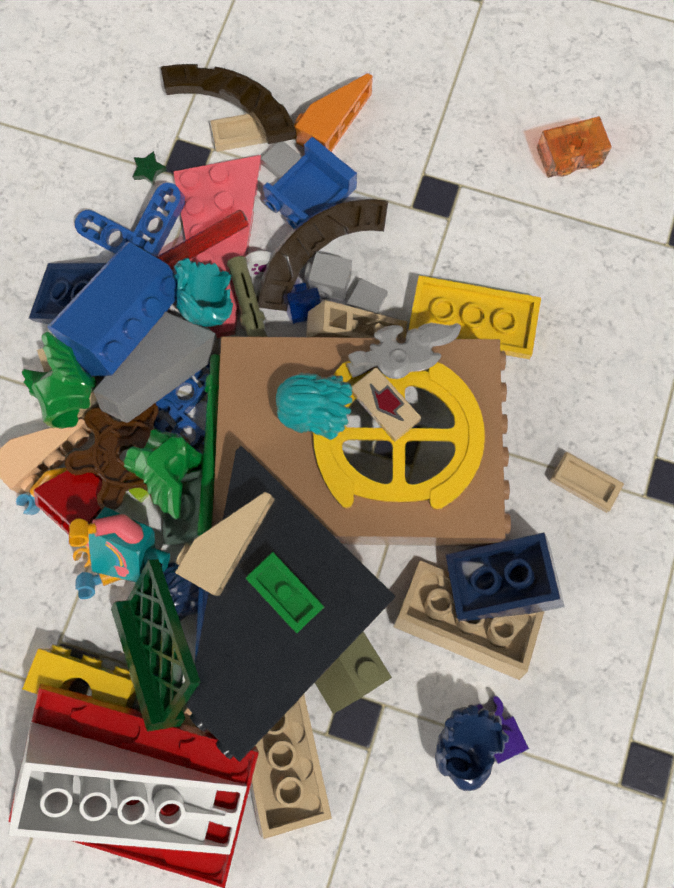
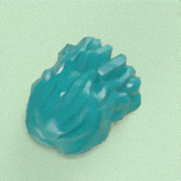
M188 258L179 260L174 268L177 272L175 278L178 280L177 308L180 314L188 322L199 326L211 327L224 323L230 317L233 308L232 299H230V289L226 290L231 280L229 272H220L216 263L204 265L202 262H198L196 265V262L190 261Z
M301 372L286 379L278 387L276 394L277 416L284 426L298 433L312 431L317 435L332 440L337 437L339 432L344 431V426L349 423L346 415L351 413V409L344 405L352 403V398L350 397L353 390L352 386L348 382H343L342 376L331 375L329 377H321L318 374Z

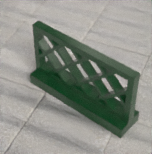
M149 559L127 600L115 601L111 608L147 732L181 726L185 720L182 708L201 682L159 559Z

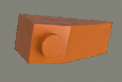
M369 73L315 101L308 107L305 113H300L294 124L297 134L296 143L304 147V144L313 137L332 152L372 95L373 76Z

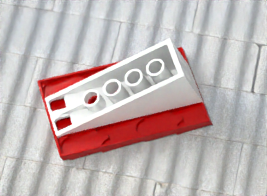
M40 683L10 810L8 835L72 841L225 888L259 751L254 746L240 762L234 756L232 759H229L217 748L215 743L218 739L212 733L203 732L198 727L181 724L178 727L147 732L142 713L135 709L96 700L92 696Z

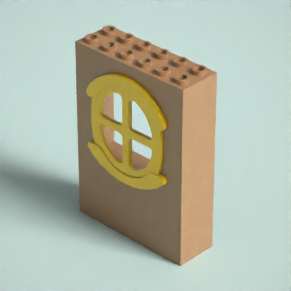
M221 336L212 527L223 520L235 452L242 446L342 544L486 546L503 541L506 538L505 534H510L511 518L509 513H505L504 501L509 500L510 484L509 480H504V467L508 466L509 451L508 447H503V434H507L508 418L507 414H502V402H506L507 385L506 382H501V371H504L506 366L505 351H500V339H455L449 344L435 346L431 349L433 353L441 354L440 360L434 366L426 370L410 372L400 379H392L385 376L404 399L405 389L410 386L421 388L435 395L449 408L455 421L454 427L449 429L411 428L394 442L383 428H355L344 426V431L339 432L336 438L329 440L312 431L298 433L287 428L280 422L277 416V389L286 379L301 372L314 373L321 377L335 375L342 376L343 382H348L351 386H354L376 367L370 368L360 376L352 377L347 368V364L351 363L348 355L356 351L369 352L370 345H378L380 340L375 338ZM396 338V341L402 344L405 343L406 338ZM352 394L350 397L352 398L353 403L356 400V398ZM349 403V404L344 405V406L349 408V406H350L352 403ZM348 440L389 441L393 447L392 481L389 484H381L360 474L346 459L342 449L343 443ZM448 441L454 444V456L447 467L439 474L415 485L406 482L405 444L407 442Z

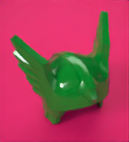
M45 332L41 336L44 344L43 350L52 370L39 372L23 369L22 375L25 378L23 383L28 387L30 395L38 399L42 420L47 426L59 429L72 428L78 423L79 409H89V398L96 387V380L89 373L83 371L76 360L72 348L62 343L49 332Z
M152 429L147 445L144 448H129L124 459V468L144 480L148 493L152 496L153 504L159 505L164 513H169L174 519H180L183 485L180 481L184 478L187 471L193 472L202 469L203 455L191 447L177 432L169 433Z

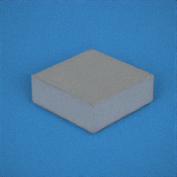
M283 141L276 143L260 159L261 164L280 179L302 156Z
M360 278L347 302V306L378 314L388 295V291Z

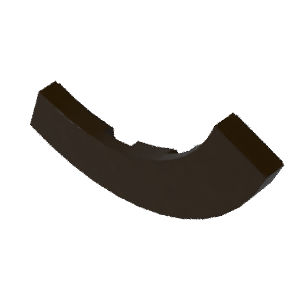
M198 64L161 66L166 95L191 93L224 99L243 109L257 122L265 135L267 144L297 139L293 121L283 104H280L272 96V92L248 76L216 66L214 69L198 68Z
M366 199L343 202L327 207L301 222L277 247L266 266L256 296L259 308L287 311L290 295L300 275V270L316 252L332 240L346 234L361 231L384 232L388 201Z

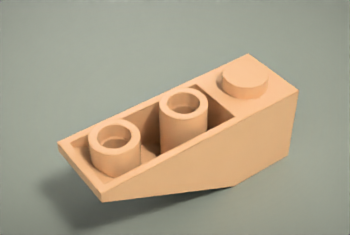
M79 419L77 425L72 428H48L10 439L0 448V479L10 490L21 495L25 492H30V488L44 472L58 468L65 461V456L71 450L81 447L88 441L89 434L92 431L87 428L83 419Z

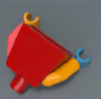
M66 467L47 470L30 488L29 495L22 494L17 497L16 504L18 506H25L29 501V507L24 510L23 514L35 515L41 509L69 535V526L72 521L83 519L88 524H92V521L102 511L97 502L98 493L103 485L102 479L93 473L74 475ZM88 542L84 548H79L73 553L74 561H78L83 552L88 554V561L84 567L91 566Z

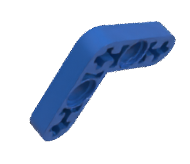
M161 184L155 190L134 232L91 210H85L78 214L75 220V229L84 238L114 254L126 242H131L141 249L144 248L145 251L157 258L184 207L185 196L175 184ZM167 194L169 196L173 195L176 199L174 202L169 201L167 203L164 197ZM158 207H160L163 211L165 210L168 213V216L166 217L160 211H157ZM154 218H161L163 221L162 229L157 233H150L148 228L150 221ZM88 221L93 222L102 228L101 234L93 229H88L85 226ZM115 231H120L123 235V240L120 245L112 247L109 243L110 235ZM144 234L148 236L150 239L155 240L154 243L152 244L148 240L146 241L144 238H142Z
M200 370L194 376L203 385L201 388L190 377L155 403L159 411L167 412L170 409L168 414L177 423L174 428L164 419L158 422L160 420L159 415L154 422V426L162 432L172 430L171 433L177 432L178 434L183 429L192 428L196 432V437L190 443V446L203 455L197 448L200 444L204 447L202 440L205 438V431L187 416L207 394L205 392V381L209 374L206 373L202 376L203 372ZM188 385L194 388L195 392L191 399L184 401L178 398L177 394L181 387Z

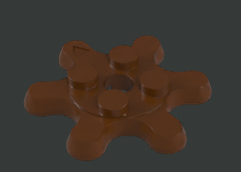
M155 403L128 423L113 420L107 413L101 411V408H93L86 413L84 418L85 424L95 434V442L87 450L71 452L65 459V466L74 475L95 473L100 476L103 485L98 493L97 502L102 509L104 507L112 510L118 509L123 502L125 493L133 488H142L148 492L144 480L124 468L125 464L120 459V454L130 447L144 448L147 445L151 430L154 429V422L159 413L158 406ZM179 434L190 445L189 439L185 435Z

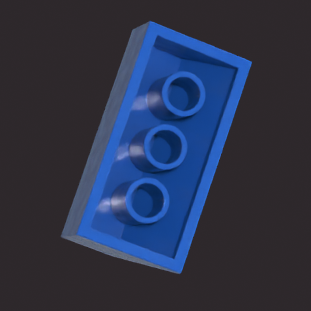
M126 242L47 328L58 340L72 348L77 362L85 372L91 376H112L177 299L178 280L168 264L133 243Z

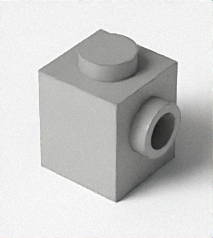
M316 252L314 261L308 262L304 279L309 283V292L321 299H331L332 297L345 301L352 276V260Z

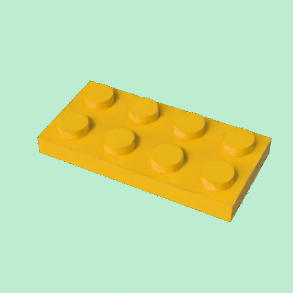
M419 275L408 331L417 329L427 323L443 325L458 323L461 329L456 339H500V351H505L507 356L530 360L533 354L541 297Z

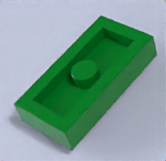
M274 552L246 577L249 583L296 633L324 608L319 600Z

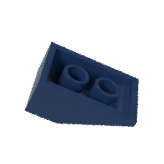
M48 263L28 319L49 325L106 263Z
M545 532L445 555L458 621L533 614L565 607L550 543Z

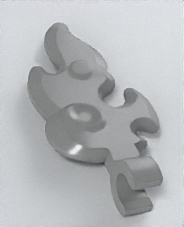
M427 323L417 329L409 330L406 335V341L402 344L396 341L397 335L403 332L401 326L391 325L384 327L374 334V338L380 340V344H371L369 352L356 351L349 354L348 358L351 363L347 364V368L351 376L356 377L377 366L381 373L392 379L403 378L410 372L426 370L434 366L441 358L440 353H433L431 349L435 346L446 345L454 341L460 333L461 326L458 323L453 325Z

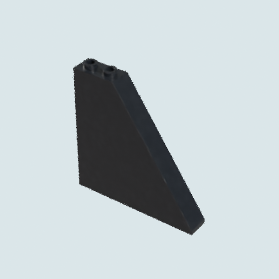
M242 446L235 452L223 520L264 492L272 495L275 500L220 596L208 593L195 667L201 682L187 703V708L192 712L190 715L192 722L203 732L209 730L218 739L215 743L217 748L227 758L232 759L234 756L239 762L396 597ZM272 552L324 606L298 633L286 623L246 579Z

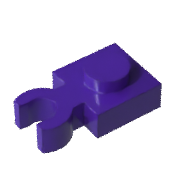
M494 695L491 697L495 704L493 712L495 716L498 715L501 718L502 730L509 736L508 742L505 743L504 752L502 754L495 753L493 756L495 762L500 764L528 750L529 747L514 716L510 715L503 718V703L498 696ZM481 703L475 704L478 707V711L483 708Z

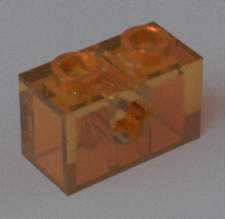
M598 116L542 131L536 148L547 178L557 175L565 177L576 170L584 168L590 170L601 166L612 146L601 118Z

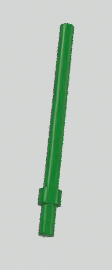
M218 354L210 357V371L205 381V392L208 393L198 536L212 528L220 375V355Z

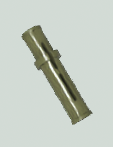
M243 256L231 258L227 261V266L229 267L242 314L240 316L241 325L245 326L248 337H267L263 323L265 315L259 309L246 263L247 260Z

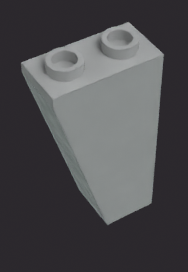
M165 312L114 374L106 376L93 390L101 411L126 423L130 422L208 365L212 355L220 354L216 333L207 327L192 324L181 316H174Z

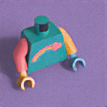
M104 507L97 518L92 521V524H88L83 519H75L69 526V545L72 547H82L89 542L92 571L98 573L94 576L91 573L82 572L77 576L75 589L78 590V597L80 599L93 597L95 586L99 584L106 586L119 580L137 582L149 559H159L163 572L169 564L170 553L155 548V532L151 527L110 508Z

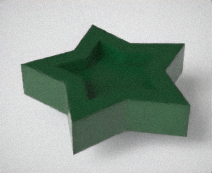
M154 151L145 158L134 157L137 165L132 176L134 180L146 179L154 186L157 176L167 171L166 166L157 162Z

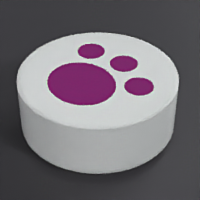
M259 250L251 252L245 257L249 273L252 277H262L272 257L270 252Z

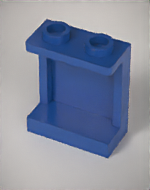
M313 137L304 144L305 155L273 186L268 182L263 186L265 204L274 213L280 212L285 216L288 224L293 229L313 214L327 207L343 203L357 188V172Z

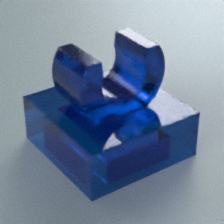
M306 282L295 284V292L287 294L293 324L307 321L308 311L321 303L318 288L308 289Z

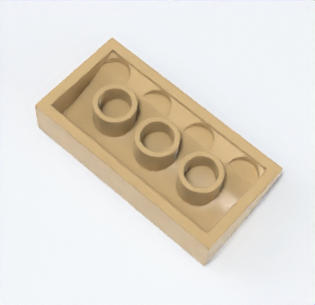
M420 560L393 627L520 680L528 672L544 611L525 615L458 621L449 572Z
M303 695L255 745L259 754L250 791L259 834L263 839L332 819L306 700Z

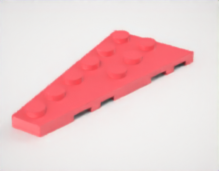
M261 155L173 171L175 184L185 196L181 217L189 260L196 262V265L198 262H202L204 265L216 263L220 272L227 271L230 274L227 261L234 257H246L248 255L254 216L253 209L258 190L259 170H261ZM232 278L226 290L230 289V299H232L231 302L233 303L230 317L221 325L207 327L216 333V338L231 336L236 333L239 303Z

